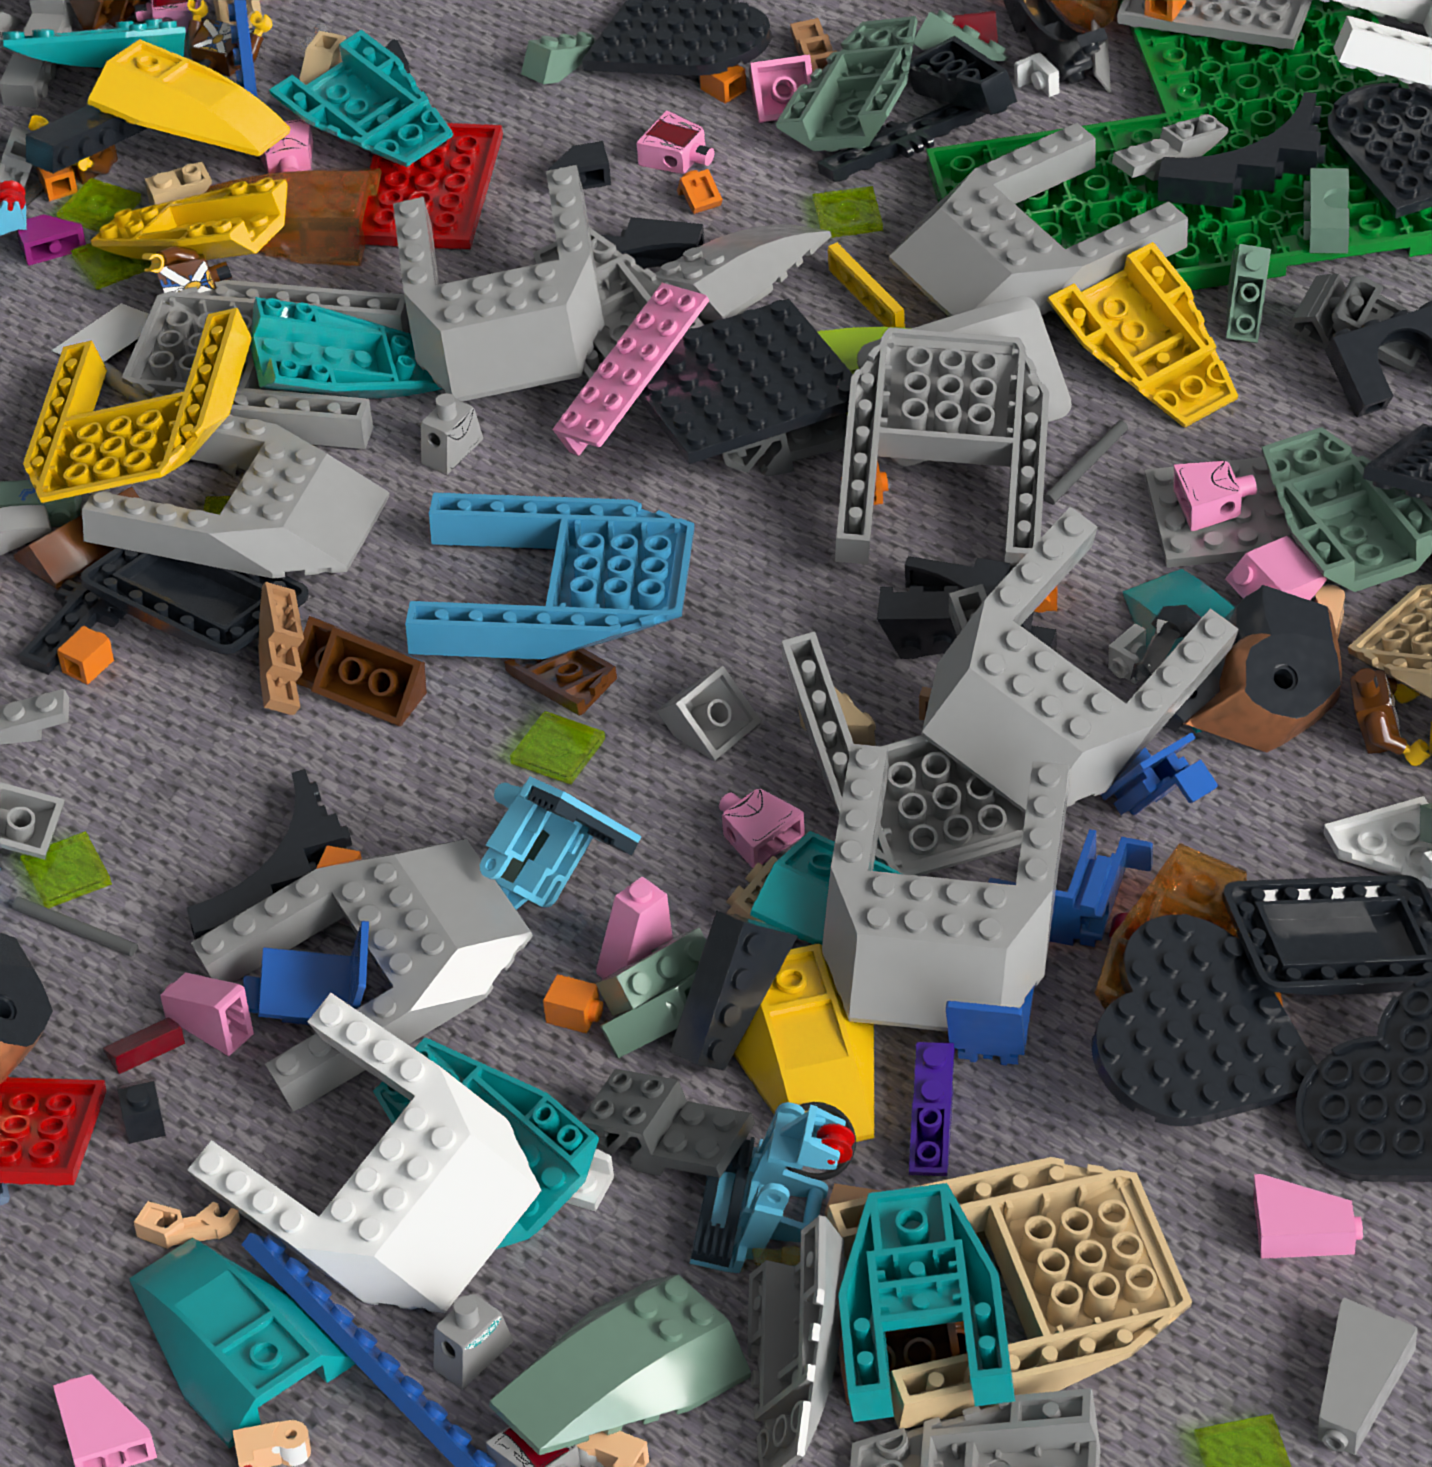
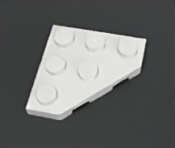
M1424 796L1324 824V836L1338 859L1387 875H1410L1418 878L1426 887L1432 889V878L1419 863L1424 852L1432 851V844L1420 840V805L1428 804Z

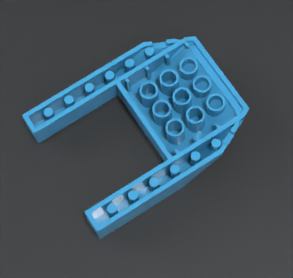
M433 493L429 510L432 544L556 550L546 606L410 601L405 622L408 654L547 659L612 641L682 617L695 529L694 523L682 518H673L670 514L660 510L652 513L642 509V503L629 499Z

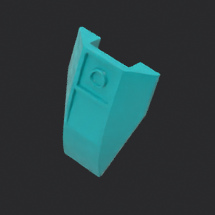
M162 19L144 20L145 23L133 24V21L115 22L116 28L54 33V30L36 29L32 30V35L25 36L24 32L20 31L3 32V38H0V46L24 56L52 63L80 67H104L108 60L139 39L184 57L186 32L185 27L177 26L176 21L162 22Z
M255 297L250 349L259 386L262 388L366 399L403 397L443 389L433 381L432 376L425 369L423 370L417 364L412 335L410 333L303 302L293 303L280 301L275 298Z
M812 831L804 835L774 863L751 909L750 916L797 935V938L802 941H807L813 945L818 943L823 945L830 871L835 842ZM874 860L873 871L902 874Z
M425 1037L414 1049L439 1065L509 1121L516 1140L529 1163L528 1165L541 1188V1192L496 1249L529 1239L585 1183L599 1141L598 1136L547 1092ZM383 1081L373 1090L392 1124L411 1102Z
M191 1238L129 1278L130 1284L184 1399L229 1449L235 1445L232 1430L261 1425L258 1412L260 1406L313 1371L328 1383L356 1364L292 1297L195 1238Z

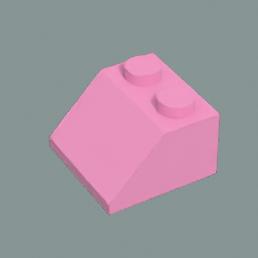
M810 55L750 63V83L759 123L777 121L796 89L801 84L808 85L812 81L810 78L812 74Z
M1289 536L1282 537L1245 553L1225 578L1243 599L1258 590L1262 585L1307 600H1311L1328 579L1321 574L1305 552Z

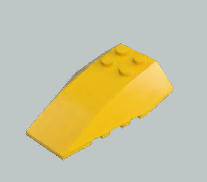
M1154 242L1127 255L1124 270L1081 292L1074 283L1048 297L1047 301L1086 350L1184 428L1238 399V394L1223 360L1220 361L1217 355L1215 342L1212 337H1209L1204 326L1205 320L1201 311L1197 310L1195 306L1194 296L1190 287Z

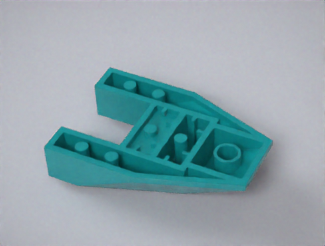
M942 1183L868 1193L838 1294L847 1389L853 1422L894 1417L885 1331L964 1321L975 1407L1015 1402L999 1273L949 1185Z

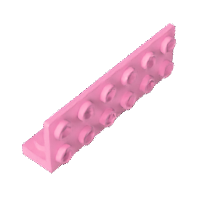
M661 283L552 429L570 453L580 456L588 444L596 447L603 445L709 302L705 294Z

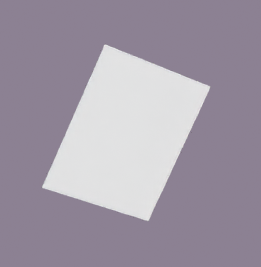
M121 303L51 351L61 355L64 346L92 340L102 361L105 362L139 338L149 314Z

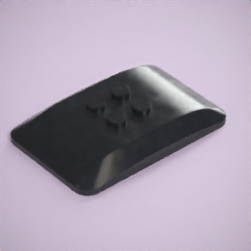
M115 548L81 573L82 585L113 606L169 635L219 654L235 653L259 636L261 593L265 582L295 590L298 608L309 597L307 586L286 575L282 578H268L121 548Z
M1410 875L1233 881L1226 884L1222 892V900L1258 982L1272 992L1310 995L1401 992L1413 985L1412 980L1432 972V897L1425 884L1416 877Z

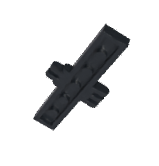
M948 104L907 123L902 122L898 124L890 121L885 126H881L877 136L874 137L869 146L862 149L848 148L818 161V171L821 175L834 182L844 181L851 174L860 170L871 169L876 163L885 159H893L899 155L909 158L914 156V152L918 154L923 152L924 148L930 149L934 147L933 138L948 135L951 130L962 125L973 124L976 119L987 114Z
M66 580L62 584V588H58L54 593V597L61 602L63 608L19 654L20 662L24 666L49 675L60 663L57 649L81 627L85 626L91 629L97 622L115 627L119 623V619H122L127 613L86 589L82 585L81 580L79 583Z

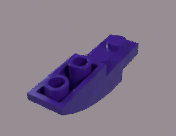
M916 1042L909 1175L948 1176L953 1107L954 1043Z

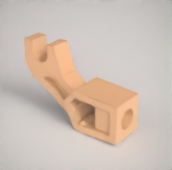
M147 1201L135 1219L134 1226L138 1238L169 1249L172 1246L181 1245L191 1238H195L198 1241L220 1240L233 1232L240 1220L237 1209L230 1208L226 1216L218 1217L220 1215L219 1204L212 1202L196 1216L182 1218L181 1211L178 1209Z

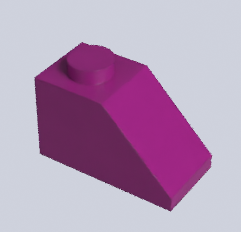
M43 214L26 219V230H16L18 242L28 266L87 250L83 227L80 223Z

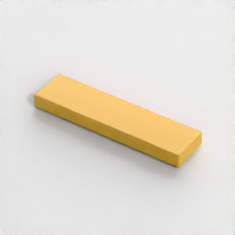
M838 242L828 246L829 271L884 327L905 328L904 309Z

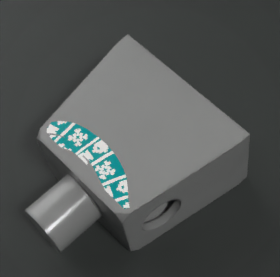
M476 1294L457 1298L453 1304L454 1309L434 1329L433 1368L462 1390L513 1343L512 1336L501 1312Z

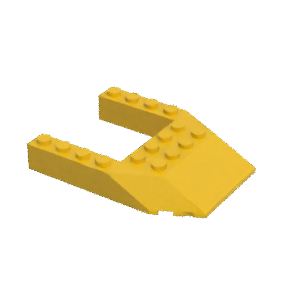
M238 308L208 314L185 391L94 411L107 368L93 341L64 346L23 462L41 503L161 478L188 462L230 415L252 339Z

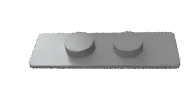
M1092 20V31L1100 29L1095 20ZM1107 39L1099 46L1101 50L1093 54L1092 63L1095 76L1107 92H1111Z

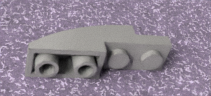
M1208 114L1163 127L1160 139H1154L1147 143L1130 146L1127 149L1114 152L1112 163L1132 178L1144 174L1150 180L1156 181L1158 180L1163 157H1201L1227 134L1228 128L1218 122L1214 116Z
M13 125L0 162V183L12 180L25 187L32 164L26 162V134L32 131Z
M21 505L0 508V556L53 532L48 511L44 505Z
M65 689L1 705L0 745L42 740V729L67 723L69 718V696Z

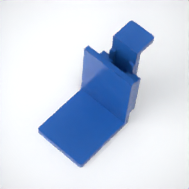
M1191 732L1153 756L1150 755L1145 747L1111 787L1100 795L1103 800H1106L1115 794L1118 800L1113 804L1120 815L1128 811L1132 815H1136L1154 801L1157 802L1177 786L1188 803H1193L1216 789L1218 784L1201 759L1189 765L1184 756L1179 759L1177 758L1176 753L1195 739Z
M1089 829L1068 892L1059 890L1055 892L1049 941L1073 946L1075 939H1080L1081 945L1095 947L1097 940L1102 941L1126 868L1151 871L1153 866V843L1121 837L1116 853H1112L1111 857L1100 855L1096 857V830ZM989 878L988 883L1016 885V882Z
M361 921L351 956L263 948L261 977L244 976L242 982L249 1012L258 1013V1017L282 1019V1022L309 1025L307 1021L330 993L354 1009H358L366 988L369 921Z
M1034 986L1024 998V1004L1020 1008L947 1001L945 1009L949 1043H954V1048L958 1049V1058L976 1062L979 1054H983V1059L993 1060V1056H999L1001 1065H1018L1019 1055L1025 1056Z

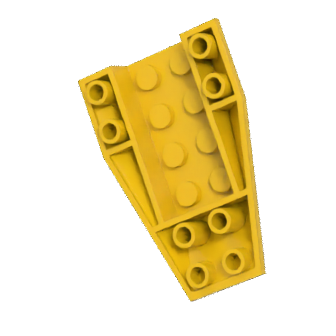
M141 39L106 62L88 98V105L98 108L103 113L120 117L130 124H137L258 157L290 134V127L273 110L240 85L204 65Z
M264 178L251 184L241 181L228 188L135 210L124 209L115 213L114 219L110 223L100 227V232L90 241L92 246L101 250L141 260H147L142 259L144 253L155 254L171 246L193 249L198 254H203L206 260L256 254L284 226L288 184L286 179L273 180L272 178Z
M821 944L790 949L733 1055L773 1114H775L777 1107L782 1103L789 1102L801 1105L809 1102H823L836 1107L847 1116L854 1128L856 1142L873 1139L874 1024L851 1022L848 1020L830 968L822 954Z

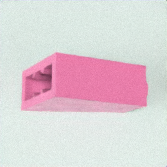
M643 876L618 893L614 898L596 969V974L602 979L625 966L652 954L651 951L673 938L667 894Z
M185 972L178 980L168 985L160 995L166 1018H171L180 1027L227 1056L234 1053L254 1034L245 989L240 984Z
M1254 1174L1253 1201L1261 1259L1355 1254L1356 1240H1362L1363 1229L1361 1216L1354 1217L1351 1200L1267 1175Z
M92 1374L80 1378H71L66 1382L53 1385L75 1467H128L157 1458L150 1430Z

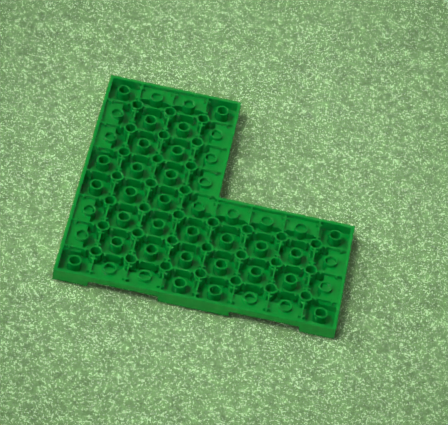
M1115 0L1118 9H1120L1123 0ZM1312 0L1294 49H1279L1267 45L1248 44L1240 41L1219 40L1213 37L1192 36L1186 33L1129 26L1162 114L1083 125L1082 127L1095 137V168L1015 204L1064 249H1067L1167 203L1158 201V180L1152 181L1144 174L1133 178L1112 163L1114 152L1127 149L1130 146L1147 143L1154 139H1160L1163 127L1206 114L1214 116L1218 122L1228 128V132L1214 147L1202 156L1235 151L1262 140L1284 125L1299 107L1304 92L1317 93L1316 106L1322 107L1320 125H1317V132H1321L1320 145H1326L1324 164H1318V168L1349 169L1348 253H1309V240H1303L1304 221H1309L1303 220L1304 201L1309 200H1303L1304 181H1310V176L1284 173L1283 179L1277 180L1274 192L1242 189L1241 196H1235L1233 208L1170 202L1188 217L1187 248L1167 256V260L1190 289L1197 290L1228 285L1232 253L1239 244L1271 249L1267 279L1286 276L1287 266L1301 265L1406 248L1409 257L1432 254V207L1395 219L1329 140L1327 130L1328 115L1333 111L1334 103L1346 93L1363 86L1379 83H1398V88L1409 89L1407 83L1400 81L1395 76L1387 74L1385 76H1378L1371 73L1368 69L1360 67L1356 69L1347 68L1338 61L1334 46L1347 16L1377 24L1380 23L1377 16L1367 9L1360 7L1350 9L1342 5L1341 2L1333 0L1329 2ZM1062 129L926 149L927 170L938 203L975 168Z

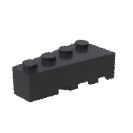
M956 36L911 58L908 77L913 91L918 95L989 115L1002 113L1008 109V106L1017 102L1007 70Z
M998 585L984 586L987 597ZM910 586L909 592H893V587H880L877 620L900 659H916L918 657L945 654L957 638L949 615V593L962 590L961 588H958V586H945L944 591L924 592V586ZM1032 614L1021 625L1030 633Z
M716 910L670 1052L697 1065L724 1071L798 936L767 923Z

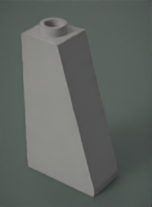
M1347 1298L1342 1299L1319 1415L1318 1440L1324 1442L1331 1450L1337 1452L1346 1451L1353 1455L1357 1453L1415 1352L1417 1327Z

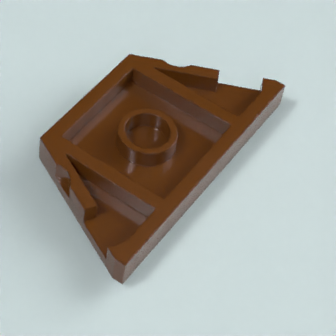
M584 648L547 659H536L535 662L521 665L517 664L515 659L504 661L506 671L513 678L578 716L584 714L617 679L616 667Z

